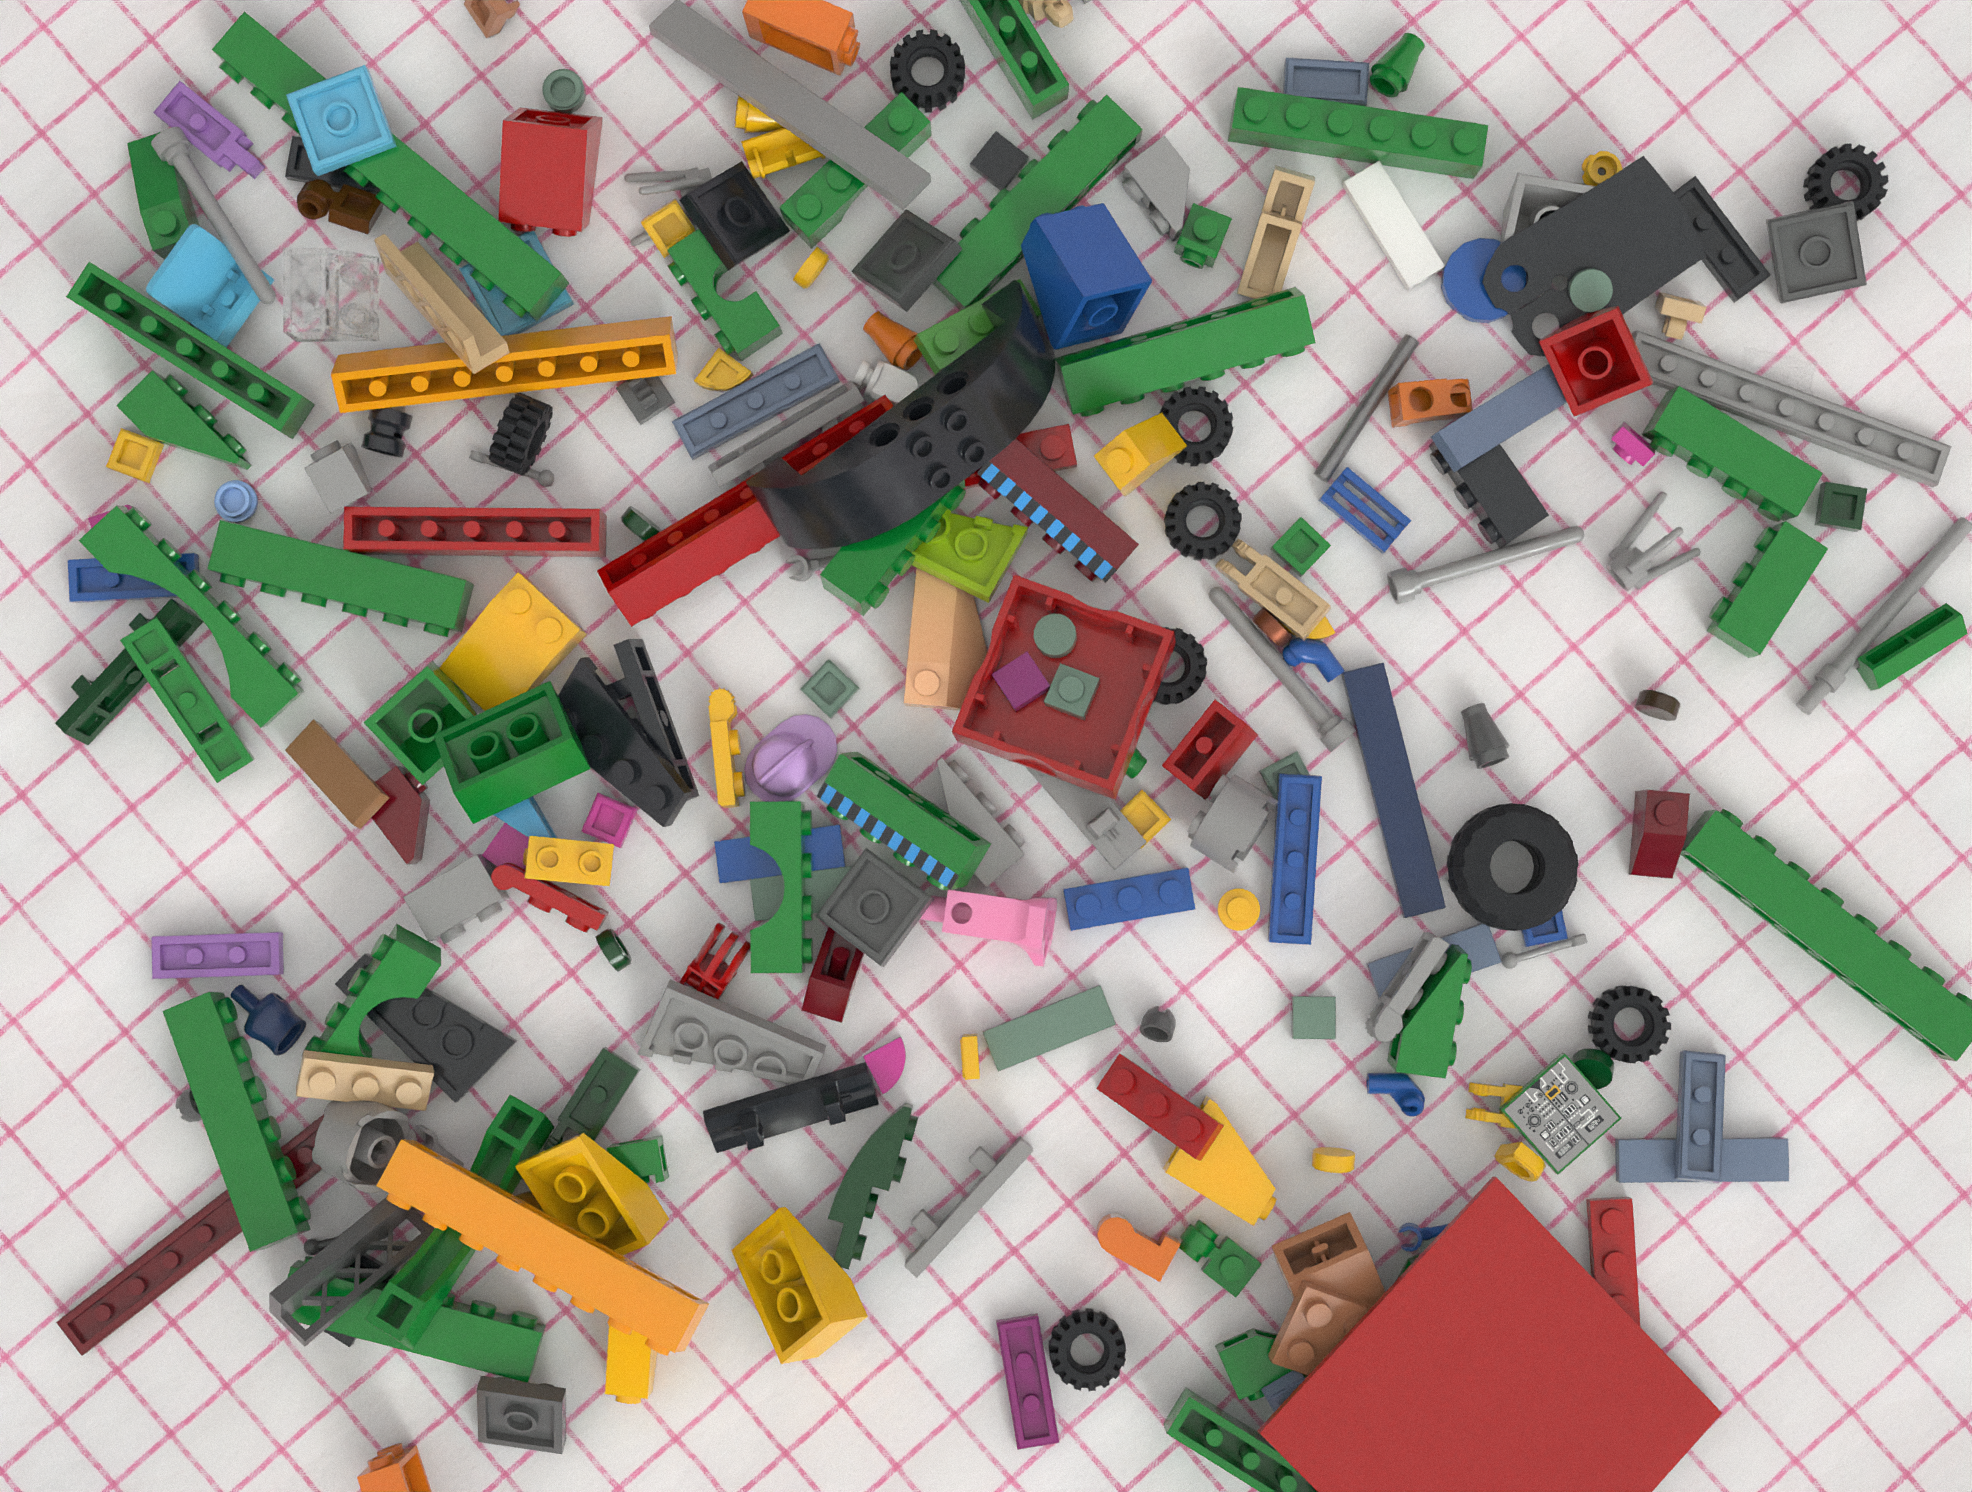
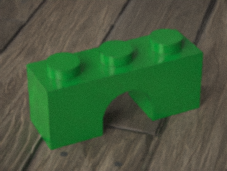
M699 229L667 249L673 260L667 267L681 287L688 283L697 296L691 299L692 304L704 321L712 317L720 329L714 336L727 355L735 351L739 359L743 361L783 334L780 325L757 291L740 301H728L717 294L718 282L728 270Z

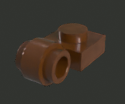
M321 179L306 182L297 195V207L304 217L316 220L326 216L329 212L328 222L365 234L370 233L383 210V204L375 197L376 194L345 184L338 193L333 191L329 183Z

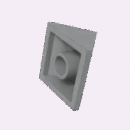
M1517 173L1503 210L1500 244L1596 186Z

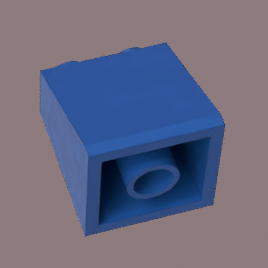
M1104 203L1087 207L1081 205L1055 214H1041L1031 222L1030 228L1021 244L1050 344L1054 350L1122 334L1153 281Z

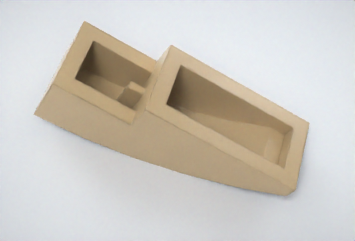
M1275 165L1237 294L1256 299L1282 291L1315 184L1314 176Z

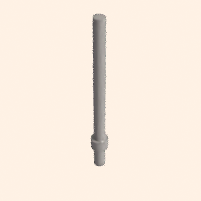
M1960 517L1833 663H1826L1815 676L1816 682L1796 704L1802 712L1810 715L1829 692L1835 693L1846 680L1844 675L1858 660L1857 658L1869 648L1972 530L1971 522Z

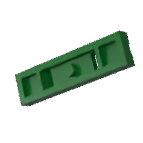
M156 617L120 640L216 783L255 759L160 617Z

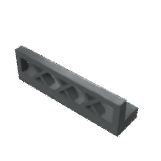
M386 1198L383 1199L269 1293V1312L305 1347L410 1259L420 1249L435 1228L423 1221V1216L413 1206L409 1210H405L392 1204ZM406 1219L421 1232L411 1242L393 1241V1230ZM388 1235V1241H380ZM368 1250L387 1251V1262L379 1269L360 1268V1258ZM392 1251H399L392 1257ZM355 1262V1268H348ZM335 1278H354V1290L346 1297L327 1296V1285ZM359 1278H367L359 1285ZM322 1290V1296H314ZM301 1306H321L320 1318L306 1330L291 1316ZM326 1306H334L326 1313Z

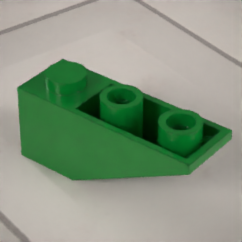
M152 370L116 405L144 435L157 442L246 470L252 466L242 456L247 451L245 447L230 433L223 437L213 427L218 420L200 403L194 407L184 397L189 391L171 374L165 378Z
M1452 944L1446 952V961L1441 969L1434 975L1430 974L1421 986L1423 994L1419 1002L1413 1009H1406L1401 1016L1403 1028L1399 1034L1395 1035L1396 1038L1390 1041L1387 1058L1388 1063L1395 1072L1446 1079L1448 1066L1454 1065L1457 1053V1045L1453 1041L1455 1025L1461 1024L1464 1015V1002L1460 1000L1463 984H1468L1472 970L1468 954L1459 945Z

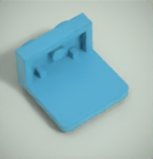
M192 224L186 229L146 287V292L226 348L260 301L226 246L197 224ZM262 271V273L268 280L269 284L271 285L275 279H273L267 273Z

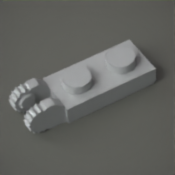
M1430 932L1422 934L1369 1014L1370 1018H1367V1022H1365V1028L1371 1037L1376 1038L1377 1041L1382 1043H1388L1393 1041V1038H1396L1395 1035L1399 1034L1403 1028L1401 1016L1406 1009H1413L1419 1002L1423 994L1421 986L1430 974L1434 975L1441 969L1447 958L1445 951L1450 944Z

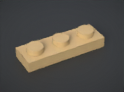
M303 1050L296 1084V1096L342 1102L374 1101L389 1107L426 1111L434 1069L433 1065Z

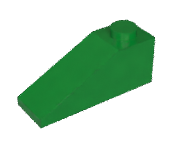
M156 133L129 142L127 146L139 210L152 251L165 260L186 229L192 224L199 225L185 181L174 165L171 166L167 161H162L151 145L154 137L159 134Z

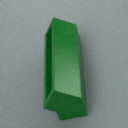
M1945 603L1858 657L1860 667L1856 669L1870 691L1880 689L1967 635L1962 614Z

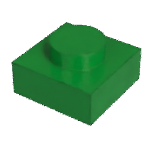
M1300 517L1270 549L1299 577H1302L1331 545Z

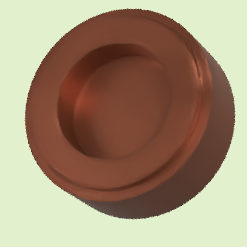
M1264 608L1253 617V622L1277 646L1283 647L1293 637Z

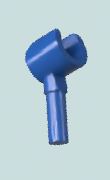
M1414 1223L1403 1224L1399 1228L1398 1233L1408 1230L1414 1231L1418 1239L1412 1244L1406 1243L1401 1245V1248L1410 1252L1417 1250L1421 1246L1422 1241L1437 1237L1448 1224L1430 1228H1420Z

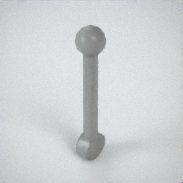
M471 450L469 459L505 469L491 463L488 455ZM529 469L524 474V476L538 480L542 486H550L554 482V474L549 470L539 472Z
M1580 934L1518 954L1507 952L1502 956L1501 961L1505 968L1512 969L1518 962L1565 948L1579 946L1588 941L1585 934Z

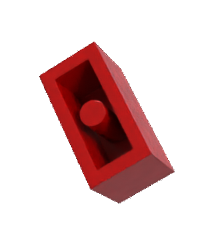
M1215 699L1162 766L1206 800L1223 774L1227 775L1258 734Z

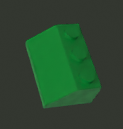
M551 681L433 735L453 794L473 824L591 769L580 740Z

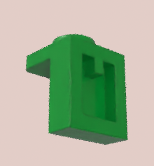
M1193 203L1174 253L1181 255L1180 260L1191 267L1203 269L1204 265L1213 268L1232 218Z

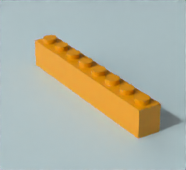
M672 316L504 335L502 337L507 342L510 353L475 374L472 373L452 348L444 342L341 354L337 356L331 372V378L339 412L346 413L673 375L677 372L678 351Z
M401 1139L376 1185L388 1192L386 1200L405 1210H409L411 1206L425 1213L422 1220L443 1231L448 1226L461 1233L459 1241L478 1251H482L486 1247L498 1254L496 1261L506 1268L519 1272L522 1267L533 1273L535 1276L532 1281L538 1286L556 1293L558 1288L572 1295L570 1303L592 1314L595 1309L609 1316L607 1323L610 1326L629 1335L632 1330L647 1337L645 1345L660 1354L668 1356L670 1351L674 1353L685 1351L709 1305L708 1302L417 1141Z

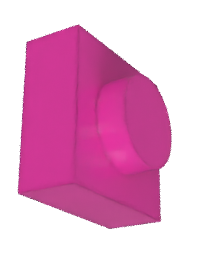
M1625 422L1612 434L1611 439L1616 443L1612 449L1630 465L1636 460L1644 467L1655 455V450L1650 446V443Z

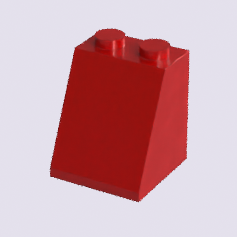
M522 107L506 117L502 123L498 221L511 223L510 228L516 231L530 232L535 231L536 227L552 228V234L566 237L576 236L577 231L582 232L590 223L603 117Z

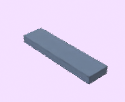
M819 343L673 420L672 423L690 457L694 460L838 384L840 381Z
M1548 364L1439 430L1431 438L1453 472H1456L1566 404L1567 401Z
M1676 1138L1615 1139L1617 1182H1698L1675 1179ZM1723 1138L1721 1182L1789 1181L1788 1138Z

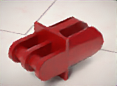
M721 923L715 925L697 956L688 965L686 972L679 981L682 985L687 983L697 991L718 1000L736 976L738 968L751 949V944L746 941L734 956L730 965H728L725 960L740 937L732 931L715 955L709 954L726 928Z

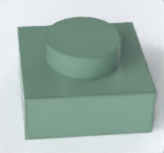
M1060 663L1044 704L1085 721L1100 685V678Z

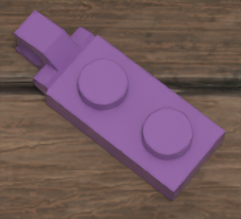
M181 81L176 84L153 112L168 126L180 127L189 142L220 168L223 166L230 172L237 165L254 179L265 168L257 158L248 152L254 143L247 138V135Z

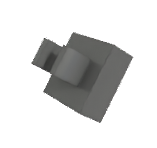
M658 376L630 379L616 387L640 425L676 403Z

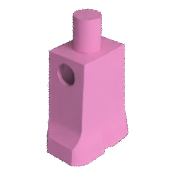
M948 890L947 898L932 896L934 901L920 918L921 920L943 923L942 932L1014 943L1028 953L1035 966L1044 967L1053 939L1057 899L1035 897L1021 900Z

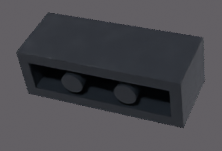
M1432 442L1429 445L1432 450L1430 454L1432 463L1442 475L1448 473L1457 486L1453 489L1455 496L1465 509H1473L1480 519V522L1477 524L1478 528L1490 544L1496 542L1498 547L1502 548L1549 516L1501 445L1496 446L1456 472H1453L1435 443Z

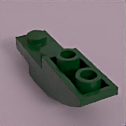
M904 1103L889 1115L871 1134L849 1166L835 1195L827 1219L844 1223L834 1260L841 1268L849 1270L852 1259L861 1260L867 1236L859 1234L864 1217L868 1219L873 1218L879 1197L878 1194L871 1193L872 1187L889 1191L892 1181L898 1183L901 1181L907 1158L899 1156L903 1140L912 1142L919 1118L911 1115L912 1104Z

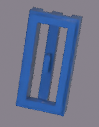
M1348 467L1345 468L1318 500L1382 554L1385 553L1393 541L1412 521ZM1345 481L1397 523L1396 526L1390 525L1343 485ZM1337 492L1387 534L1386 538L1382 540L1332 498Z

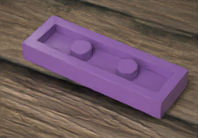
M283 932L151 937L152 979L284 974Z

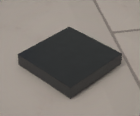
M742 161L688 192L679 200L728 271L790 232Z

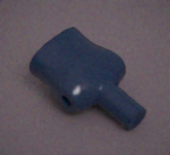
M242 984L232 991L231 998L249 1013L244 1025V1032L264 1043L274 1055L279 1056L286 1053L304 1032L306 1022L295 1014L289 1003L278 994L272 992L259 1000Z

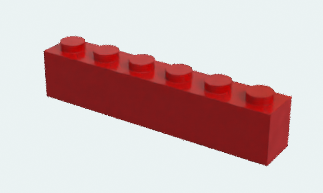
M344 506L343 549L362 555L606 557L607 515L601 509Z

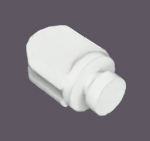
M863 360L853 380V383L859 386L861 383L867 384L863 395L868 396L869 400L875 401L886 395L893 406L918 388L917 378L912 373L887 361L884 363L880 360L875 370L869 367V362Z

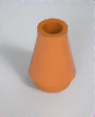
M880 311L875 312L866 321L863 330L872 338L892 365L903 370H909L922 357V353L913 341L918 333L891 320Z

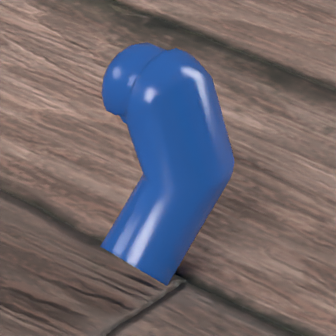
M1298 637L1292 639L1290 645L1284 647L1282 652L1283 659L1290 666L1296 667L1301 662L1315 664L1328 683L1345 671L1328 646L1319 640L1306 638L1303 641Z
M1367 1073V1094H1390L1402 1112L1407 1116L1414 1117L1422 1113L1425 1102L1424 1094L1407 1074Z

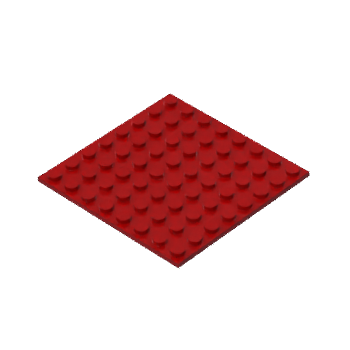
M1493 1176L1257 1432L1317 1492H1652L1719 1418L1722 1412L1497 1177Z

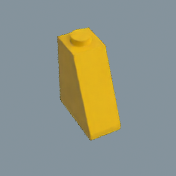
M1160 413L1125 429L1097 452L1094 457L1125 497L1185 449L1187 445L1164 414Z
M1205 1096L1199 1108L1223 1124L1224 1127L1201 1161L1194 1159L1176 1146L1163 1169L1165 1173L1254 1226L1258 1218L1265 1220L1272 1211L1277 1198L1272 1196L1276 1189L1218 1104L1210 1097Z
M609 1325L605 1394L616 1395L615 1401L620 1403L639 1404L641 1403V1398L648 1399L653 1391L657 1352L645 1345L647 1337L632 1330L629 1335Z

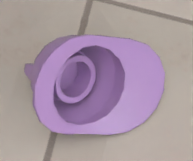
M807 714L792 716L780 723L756 744L747 756L744 770L746 782L751 791L766 802L792 801L799 797L820 779L834 763L837 753L836 736L827 723L819 717Z

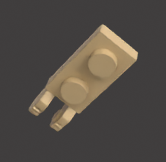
M1237 539L1232 547L1237 555L1254 565L1251 571L1245 576L1233 564L1224 559H1220L1215 567L1221 574L1237 585L1242 593L1261 608H1264L1270 615L1304 641L1330 611L1331 605L1266 554L1262 556L1245 542Z

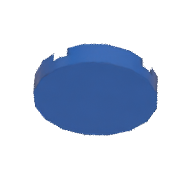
M1478 238L1462 244L1450 255L1442 271L1441 289L1446 303L1453 311L1455 310L1458 314L1462 315V318L1471 322L1490 323L1508 315L1505 310L1495 308L1482 283L1487 265L1500 245V241L1496 239ZM1519 265L1507 267L1501 276L1503 287L1510 292L1522 290L1526 286L1525 269Z

